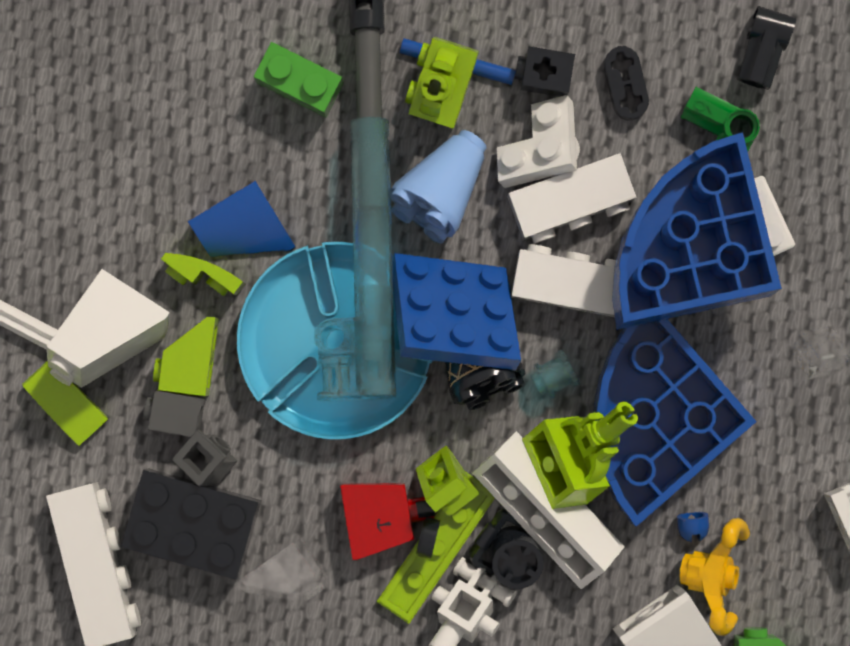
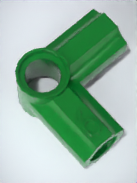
M695 87L680 117L716 135V140L733 135L730 131V124L733 120L738 118L747 120L752 129L751 135L744 138L747 151H749L760 129L759 120L752 111L734 106L698 87Z

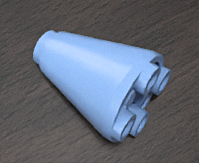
M461 130L458 135H453L395 182L389 191L390 198L394 203L391 212L405 223L414 221L423 227L424 233L437 243H443L447 237H452L460 227L485 158L483 153L487 149L486 144L477 135L467 130Z

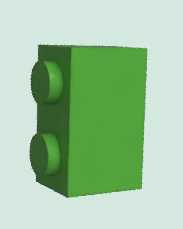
M273 42L270 43L253 76L257 84L327 118L344 84L341 76Z

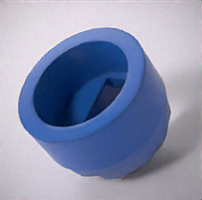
M693 512L679 514L677 516V526L680 536L688 542H692V535H697L698 541L703 540L709 531L708 513ZM693 515L695 519H688V517Z

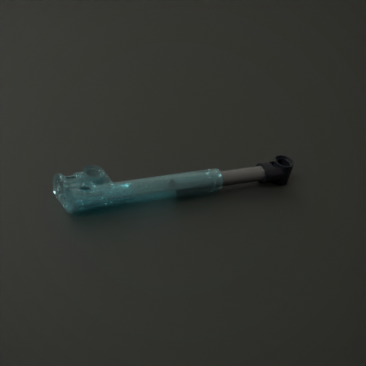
M349 0L350 33L355 35L357 118L350 121V138H352L351 181L355 317L327 319L322 321L315 329L314 341L318 347V366L322 367L323 391L317 393V400L320 401L372 400L396 397L390 141L388 140L389 120L382 118L380 35L385 32V0ZM334 330H342L344 333L342 344L338 348L330 349L327 344L328 336Z

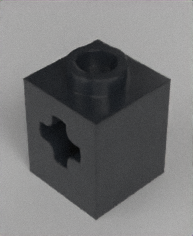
M529 46L526 57L518 56L515 79L522 80L520 90L558 97L568 95L575 54ZM541 63L548 64V70L554 72V74L548 75L547 80H540L539 73L533 71V69H539Z

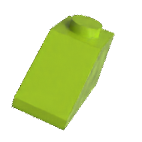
M206 317L163 351L162 359L156 358L153 381L159 382V391L209 396L218 318Z

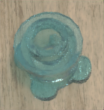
M563 350L555 353L557 357L540 366L538 363L533 364L536 372L531 374L530 377L541 396L548 393L549 397L553 399L555 398L554 393L570 385L574 388L580 384Z

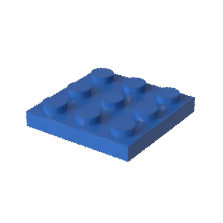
M394 253L390 262L401 357L511 370L517 369L521 362L507 269L505 267Z

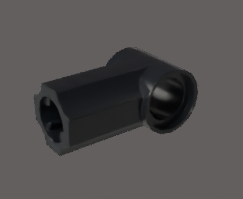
M758 6L753 16V19H755L751 32L748 31L747 34L749 43L737 80L756 88L769 90L778 68L781 53L786 50L791 39L796 18Z

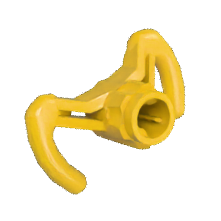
M734 518L726 523L723 527L721 541L710 553L694 551L693 554L686 553L680 567V583L687 585L688 590L704 593L711 610L710 628L714 634L719 636L729 634L738 621L735 613H726L723 596H726L730 589L735 590L739 580V567L734 566L733 559L729 557V554L738 539L744 541L750 537L748 525L741 518Z

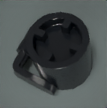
M506 509L498 511L491 522L485 525L469 552V558L475 567L486 569V573L492 576L495 575L502 585L511 589H523L533 585L540 578L543 571L544 560L539 544ZM506 521H509L516 525L508 526L501 529L503 525L506 523ZM488 548L491 564L480 559Z

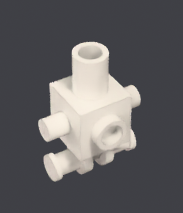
M462 557L455 566L453 574L461 576L469 582L465 583L459 579L451 592L439 586L433 593L431 599L441 605L437 614L439 623L442 626L428 646H457L462 637L473 643L480 631L492 637L500 625L499 622L490 617L493 613L492 596L503 602L505 607H509L517 594V590L502 585L495 575L490 578L486 575V569L476 568L468 563L467 559ZM478 587L482 588L483 591H482V592H479V591L477 590Z

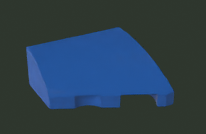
M256 181L188 221L210 257L290 251L296 247Z

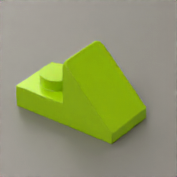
M446 445L416 468L425 500L435 513L442 509L448 516H451L479 494L467 473Z

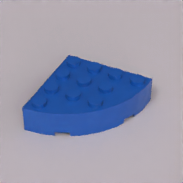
M743 132L713 141L684 158L661 177L635 211L622 237L614 266L612 302L616 330L771 297L782 289Z
M668 319L623 328L610 348L598 378L593 412H600L605 416L618 403L627 402L633 406L635 411L626 419L633 414L638 416L637 423L619 436L620 443L611 446L618 447L619 451L611 458L608 472L605 475L610 487L608 488L613 499L629 522L635 527L757 422Z

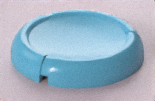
M323 242L322 246L313 248L305 246L280 258L259 277L245 300L238 322L237 352L239 364L247 386L258 402L261 401L269 409L268 413L283 425L299 433L316 438H355L370 434L393 422L404 413L419 395L427 380L426 374L430 363L432 364V360L401 357L390 257L377 250L355 243Z

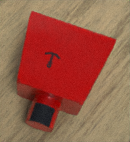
M344 483L340 485L352 560H358L414 540L413 522L424 521L427 517L435 519L433 509L428 505L425 497L407 499L405 483Z

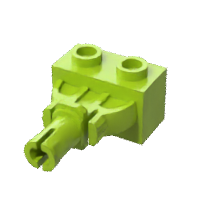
M433 37L431 44L423 43L417 65L423 67L418 82L411 81L405 98V103L411 104L408 114L454 129L479 51L438 37Z
M620 402L605 416L600 412L589 413L585 418L576 416L545 419L522 438L552 509L587 505L610 487L605 475L608 472L611 458L619 451L618 447L611 446L619 444V436L638 421L637 414H633L626 419L635 411L631 404Z

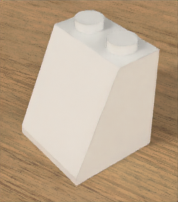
M101 269L46 346L48 367L52 368L50 374L65 385L70 386L73 382L82 388L161 341L168 332L170 312Z
M675 585L612 628L624 646H721L691 597L678 585Z

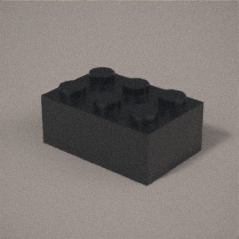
M150 468L144 469L121 547L237 580L241 575L262 500L210 485L199 487L194 481Z

